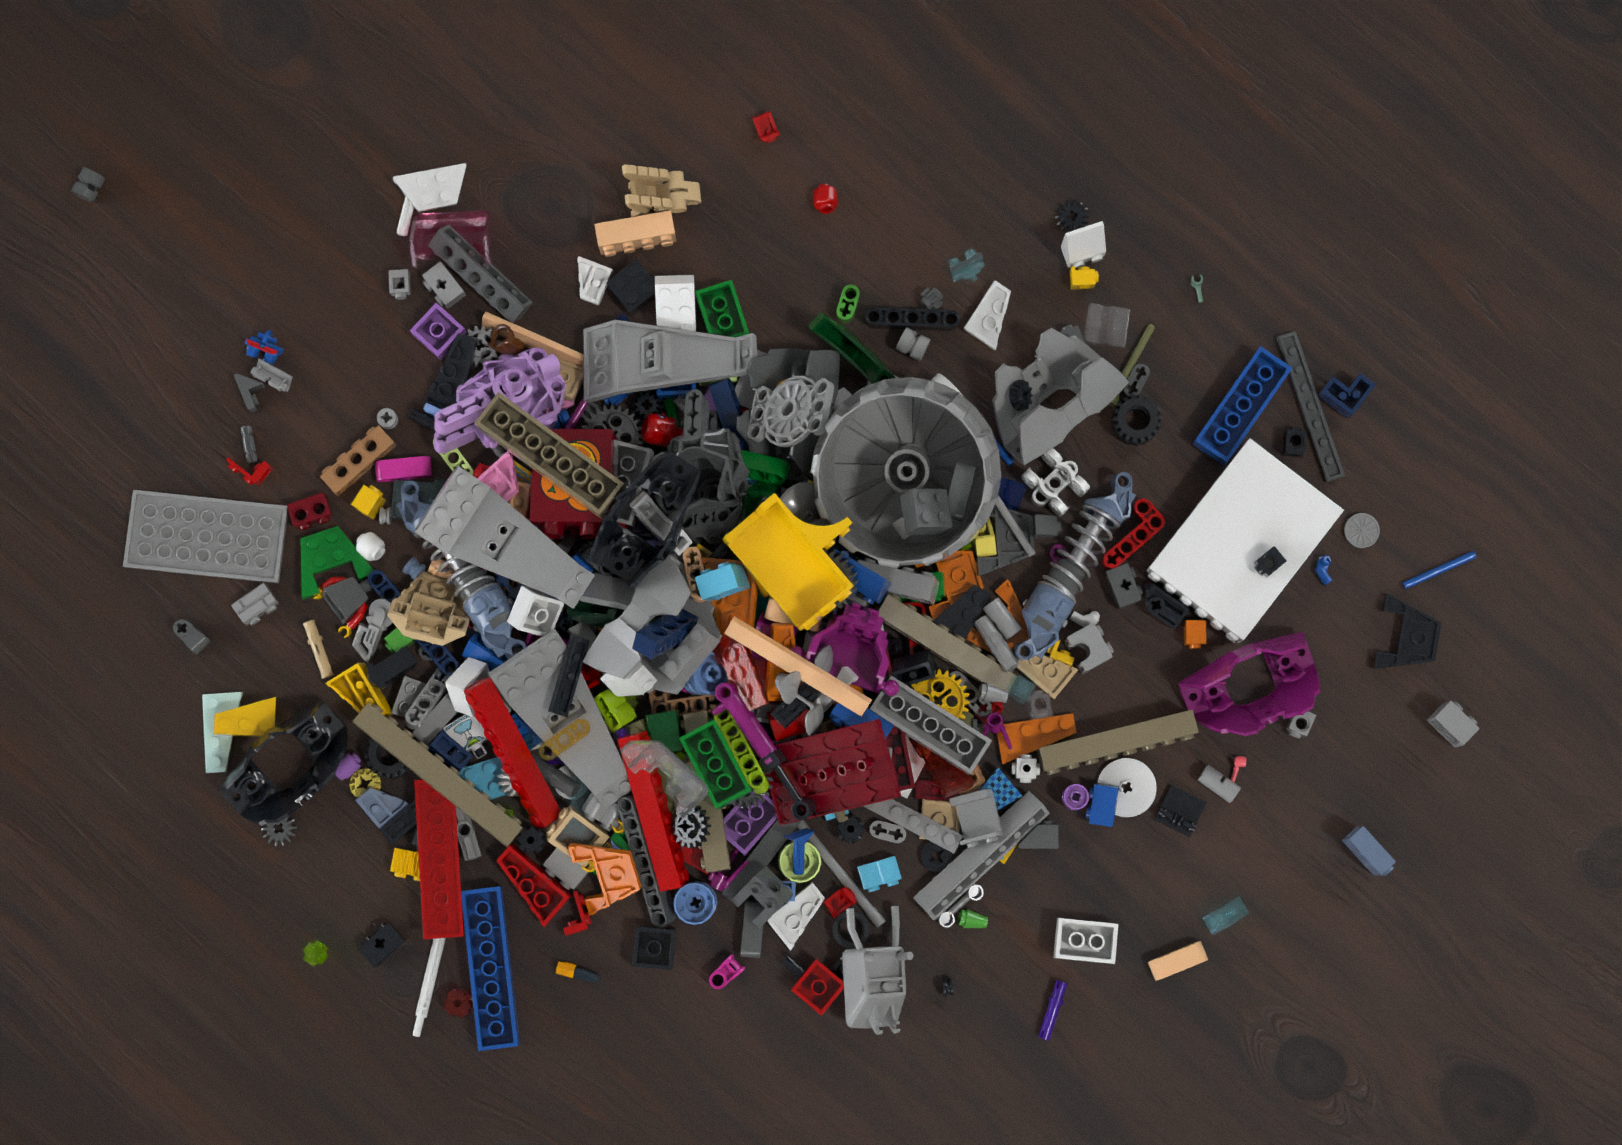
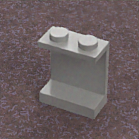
M984 789L950 798L951 806L957 808L964 840L960 841V845H967L968 848L979 846L980 841L986 840V843L998 841L997 837L1003 836L992 789Z

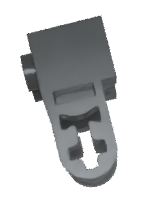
M765 866L731 901L739 907L752 894L765 908L752 921L759 929L793 893Z

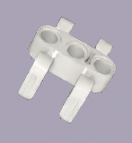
M1051 448L1043 454L1042 459L1052 468L1053 472L1043 480L1029 467L1022 474L1021 478L1031 489L1036 488L1031 497L1032 503L1035 506L1043 507L1048 504L1050 509L1057 516L1061 517L1069 507L1062 502L1058 494L1068 485L1079 497H1082L1090 489V486L1081 476H1076L1078 472L1076 463L1073 461L1062 462L1063 459L1060 454ZM1050 480H1058L1060 486L1058 488L1051 487ZM1041 492L1046 497V500L1038 501L1036 494Z

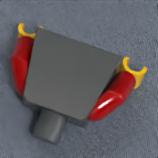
M331 577L320 584L318 588L320 594L314 597V599L319 600L324 597L341 622L347 624L340 627L338 632L340 633L345 628L347 634L344 638L349 637L352 632L351 629H354L365 615L367 610L366 603L369 599L366 593L372 590V586L368 580L358 584L353 577Z

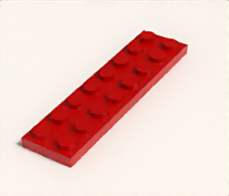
M414 780L423 939L464 937L456 806L424 780Z

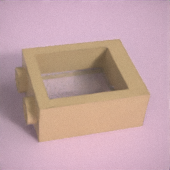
M571 805L560 812L557 822L555 824L552 823L546 831L547 841L570 858L568 849L570 843L602 847L609 838L607 831L584 817L581 812ZM588 861L577 862L584 868L589 864Z

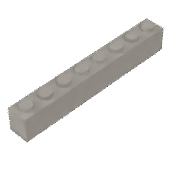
M1028 791L999 818L1003 836L997 837L998 841L986 843V840L979 842V846L964 849L955 860L949 863L942 872L935 876L929 884L913 897L914 900L933 920L937 919L1050 814L1043 803Z

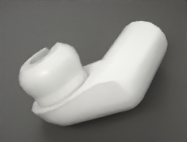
M1074 611L1070 620L1082 627H1086L1092 623L1096 625L1099 622L1100 614L1097 611H1091L1090 614L1083 616Z

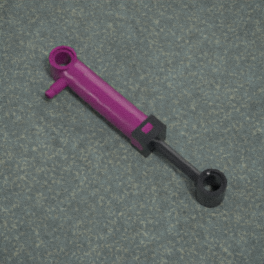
M733 680L719 684L715 689V696L722 703L712 710L713 715L716 716L728 709L759 757L760 761L758 763L765 774L774 769L795 803L791 807L792 816L797 820H805L816 812L815 801L809 797L801 798L780 766L787 761V758L780 748L777 749L740 693L739 684ZM726 687L730 690V696L725 692ZM801 804L806 807V813L802 811Z

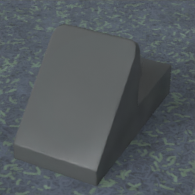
M238 373L235 374L234 377L247 409L251 413L259 411L257 407L260 404L256 394L252 393L266 386Z

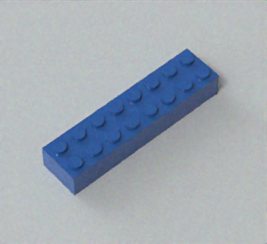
M503 886L461 891L478 1051L519 1046L521 1044Z

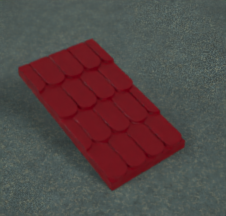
M880 719L775 744V747L777 749L780 748L787 758V761L780 766L801 798L809 797L816 803V812L807 819L901 796ZM773 769L770 774H766V777L769 776L774 779L772 782H768L773 786V789H770L779 825L802 821L792 816L791 807L795 802ZM801 804L802 811L806 813V807Z

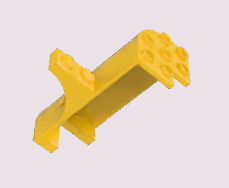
M774 493L722 539L749 571L760 590L759 593L763 598H766L768 595L772 597L800 631L804 628L806 630L810 629L819 621L817 619L819 615L824 617L837 606L835 604L837 600L842 602L852 593L850 589L854 585L823 550V548L828 550L836 542L833 539L838 535L843 537L851 530L849 526L853 522L848 517L832 525H811L793 515Z

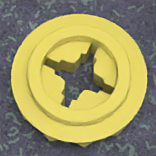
M371 769L357 770L351 776L349 786L351 793L355 797L365 790L364 787L358 788L362 784L361 777L365 781L373 780L368 784V787L370 786L378 790L381 788L380 777L372 772Z

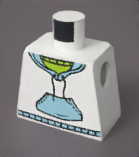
M464 715L443 728L452 739L468 752L472 750L476 759L487 754L482 743L488 739L485 737L484 729L475 718V715L474 717Z

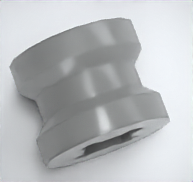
M384 408L378 412L377 421L381 427L390 430L398 424V416L392 409Z

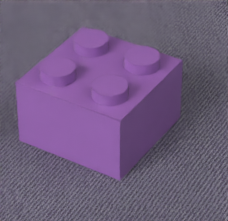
M437 303L410 330L412 335L439 360H442L448 354L457 334H467L465 328Z

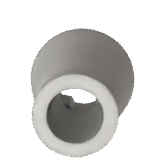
M989 683L980 685L978 699H981L982 702L1006 703L1008 691H1004Z

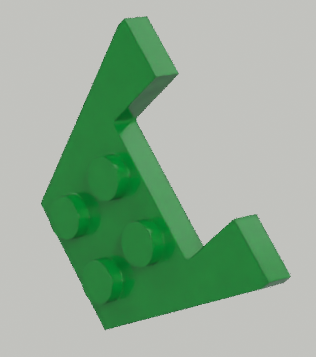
M338 526L301 538V587L303 600L320 594L313 576L315 574L348 563L353 564L359 581L368 578L369 574L374 571Z

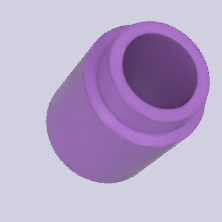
M347 752L340 761L335 775L342 781L345 778L348 779L361 767L360 762L362 760L355 752L352 754Z

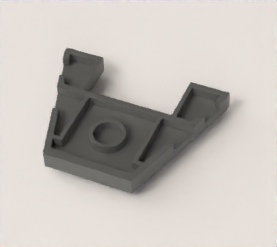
M994 505L989 518H994L997 555L996 557L976 558L977 576L1029 558L996 505ZM1008 509L1035 551L1033 517Z

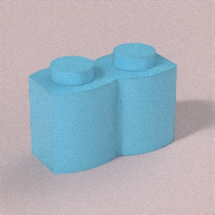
M895 856L857 867L863 889H868V892L879 890V885L887 883L888 887L899 884L898 880L902 879Z

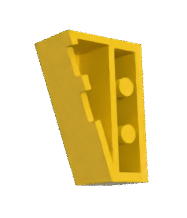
M357 663L325 683L335 690L342 699H345L353 706L358 713L369 703L371 706L376 704L383 710L381 714L386 718L392 715V709L380 688L371 686L368 682L367 666L365 663Z

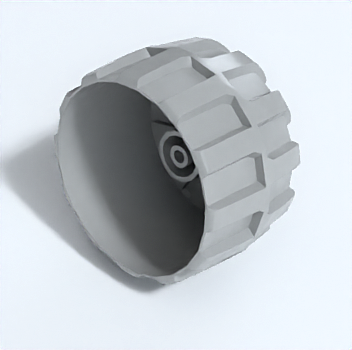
M921 378L884 379L860 389L843 401L829 417L825 425L826 431L820 435L813 453L811 473L814 478L816 497L814 503L820 518L827 519L830 525L838 523L846 517L853 522L849 526L851 530L843 537L838 535V543L849 552L854 553L858 551L877 560L879 566L897 569L902 565L925 564L928 566L946 559L971 542L985 526L998 499L1001 482L999 449L992 429L982 413L959 392L944 384ZM957 461L977 466L963 522L951 519L953 528L941 535H911L904 540L892 525L893 522L903 515L901 495L915 488L946 489L948 496ZM910 466L913 473H907L903 467Z

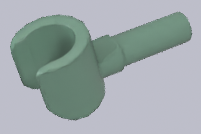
M1199 274L1200 282H1195L1192 276L1191 285L1195 287L1198 302L1201 303L1203 302L1201 292L1203 276Z

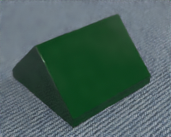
M679 709L645 715L653 754L684 749L679 739L683 736Z

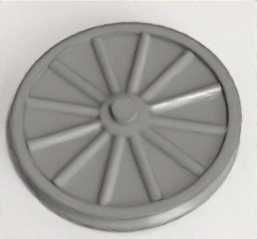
M1358 513L1347 520L1344 534L1347 541L1354 547L1367 548L1377 541L1380 527L1373 516L1366 513Z

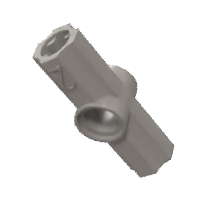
M456 807L457 835L464 859L468 861L479 858L482 854L472 820ZM468 825L470 832L463 836L460 831L461 827Z

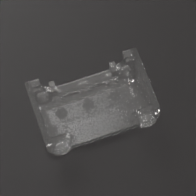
M632 740L620 750L628 768L635 774L638 770H646L651 773L658 767L670 778L665 785V791L673 799L677 813L683 818L708 794V787L704 780L661 741Z

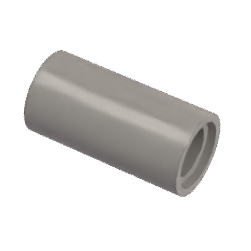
M999 597L983 608L991 621L997 624V629L1006 640L1022 629Z
M1209 764L1197 779L1228 803L1233 801L1241 789L1239 785Z

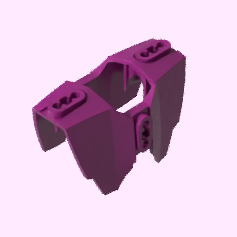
M1304 632L1266 641L1248 643V645L1239 649L1229 651L1178 683L1187 711L1193 709L1195 720L1199 724L1221 734L1231 732L1242 736L1258 734L1260 730L1266 727L1265 724L1277 721L1279 719L1278 716L1288 719L1293 716L1304 715L1314 708L1315 697L1321 693L1318 672ZM1263 652L1274 681L1275 689L1268 696L1248 704L1235 705L1226 689V681L1224 679L1231 676L1232 669L1236 663L1238 664ZM1191 693H1196L1193 698H1189Z

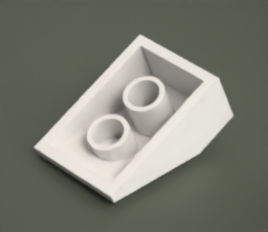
M1103 221L1065 233L1061 250L1068 268L1075 266L1076 269L1084 266L1085 262L1092 261V263L1103 259L1106 253Z

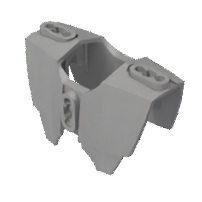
M1053 328L1041 333L1040 342L1036 349V360L1027 368L1022 370L1017 366H1008L1003 363L995 371L996 395L992 402L998 431L1004 448L1023 465L1063 442L1073 427L1087 416L1100 413L1129 383L1121 372L1075 335L1067 337ZM1016 380L1029 382V387L1032 388V404L1023 411L1015 410L1009 398L1010 387ZM1057 389H1069L1076 394L1073 399L1063 407L1058 408V410L1040 405L1043 400Z
M668 555L665 561L652 569L636 586L633 599L622 615L613 622L605 624L582 662L603 674L607 673L625 679L642 663L657 680L653 687L646 691L647 693L658 690L677 695L686 685L681 686L675 683L660 670L662 665L676 650V646L665 651L662 655L650 659L632 649L636 632L646 627L650 620L657 615H661V617L664 615L677 616L681 609H684L699 617L697 623L705 626L721 639V632L713 617L715 607L711 601L706 600L699 603L692 599L684 563L674 556Z

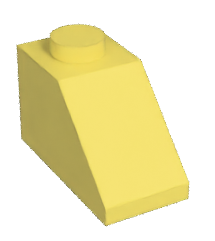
M988 518L985 526L973 539L977 558L997 555L995 535L990 518Z

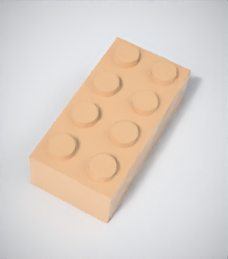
M671 210L594 224L598 247L601 255H605V257L615 256L617 252L622 251L624 253L635 252V249L639 248L650 250L656 245L667 247L673 245V242H677Z

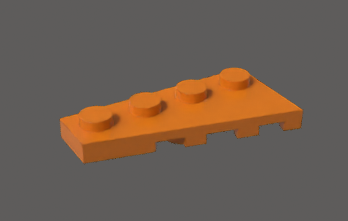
M791 623L771 624V639L789 650L796 646L794 629ZM769 660L767 662L764 699L766 701H781L782 697L775 686V680L780 672L790 673Z

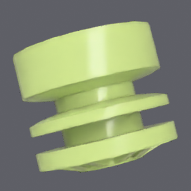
M793 841L784 845L779 852V869L791 881L807 882L814 878L820 870V854L816 847L809 842L805 843L803 875H795L793 873Z

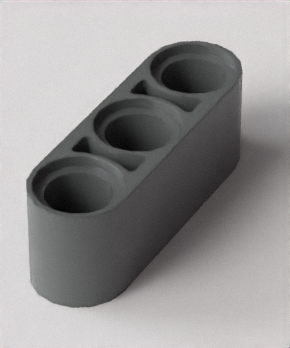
M957 461L948 502L951 519L963 522L977 466Z
M746 899L740 957L760 959L763 925L758 929L752 921L765 908L757 900Z

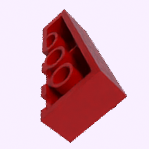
M514 843L509 845L496 860L511 882L514 883L520 895L526 900L532 912L538 917L543 927L551 922L573 895L529 856L523 853Z

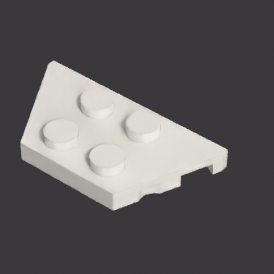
M466 163L394 176L393 181L400 187L407 199L413 203L418 212L454 206L458 201Z

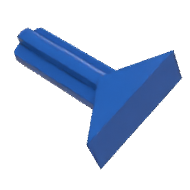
M804 828L784 836L794 842L793 873L795 875L804 874L805 843L815 832L809 828Z

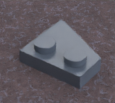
M370 786L354 798L379 829L409 805L405 800Z

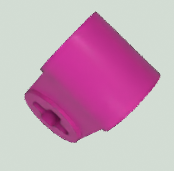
M731 954L711 974L709 983L714 989L723 988L746 969L735 960L734 954ZM729 963H731L734 966L736 971L729 965ZM721 975L724 979L723 984L715 986L712 983L713 976Z

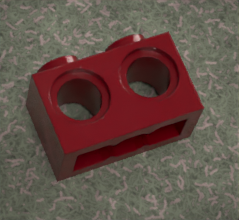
M324 492L287 504L293 526L296 529H300V531L311 528V524L317 522L319 524L327 523L330 521L329 518L334 517L328 497ZM324 505V512L316 514L317 506ZM301 511H305V519L301 521L298 520V513Z

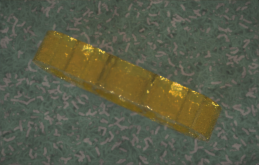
M584 719L574 721L540 746V756L544 760L550 761L562 754L589 734V723ZM577 724H585L586 727L584 729L586 732L583 734L581 731L576 733L575 735L578 738L574 740L573 735L568 730L572 728L574 732L578 729ZM563 734H567L571 738L570 743L565 746L559 743V737ZM555 740L556 744L561 748V750L558 751L557 748H555L554 750H552V756H544V748L546 746L548 748L553 747L554 744L552 743V741Z

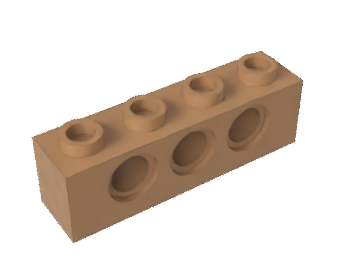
M379 425L369 429L364 439H359L353 443L352 449L348 453H342L333 466L329 465L322 471L321 479L338 497L370 470L376 461L381 460L397 446ZM375 442L377 445L376 449L368 451V445ZM357 455H361V462L359 464H353V458ZM347 468V474L344 477H339V470Z

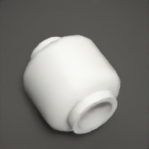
M368 532L361 534L357 538L356 550L366 560H379L384 555L385 543L375 533Z

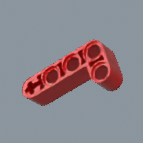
M1139 499L1133 505V514L1141 524L1103 556L1101 562L1106 570H1111L1121 565L1163 528L1165 519L1149 500ZM1144 504L1147 507V512H1139L1137 506ZM1151 519L1159 520L1160 526L1158 528L1151 526ZM1137 531H1142L1145 534L1144 540L1136 538ZM1122 544H1128L1131 551L1129 553L1123 552L1121 550ZM1117 553L1119 557L1116 558L1114 564H1108V557L1112 558Z

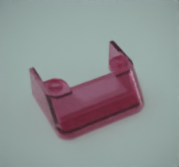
M479 210L422 213L413 217L409 237L413 267H417L418 258L427 260L434 255L433 250L428 245L438 230L448 224L482 256H486V264H490L492 255L490 212Z

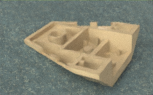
M422 572L407 590L404 589L398 598L392 600L387 616L403 636L443 646L461 638L466 634L469 617H467L466 612L462 608L463 601L460 596H454L456 591L455 585L446 584L447 578Z

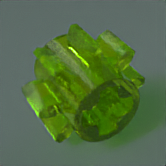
M318 940L315 943L309 942L303 950L306 955L303 959L313 967L316 964L322 965L328 957L325 952L328 948Z

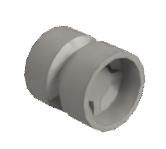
M906 327L895 350L903 354L910 353L911 358L920 362L931 339L923 335L917 336L916 331Z

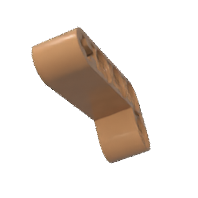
M656 690L649 693L653 714L660 713V705H664L667 711L677 710L679 702L685 704V711H680V717L683 714L703 711L712 712L720 704H711V701L717 699L715 695H694L672 699L671 693L663 692L661 696L657 694ZM698 699H701V700L704 701V708H703V709L698 708V706H697V700H698Z

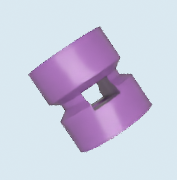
M1073 784L1063 790L1061 801L1067 809L1079 810L1087 805L1089 793L1084 786Z

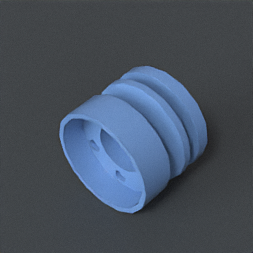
M689 882L681 887L675 895V912L685 923L692 925L702 924L715 912L718 903L717 895L713 888L705 882ZM694 897L701 899L699 907L696 904L692 905Z

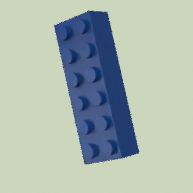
M1260 346L1192 445L1225 466L1290 373L1292 367Z

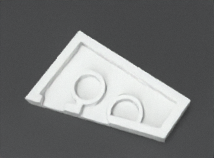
M994 281L963 330L991 349L996 350L1011 291L997 281Z
M813 882L795 895V901H787L767 920L790 951L825 899Z

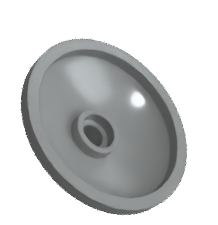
M797 483L780 497V500L793 515L803 522L809 524V522L819 517L814 503L816 497L812 483Z

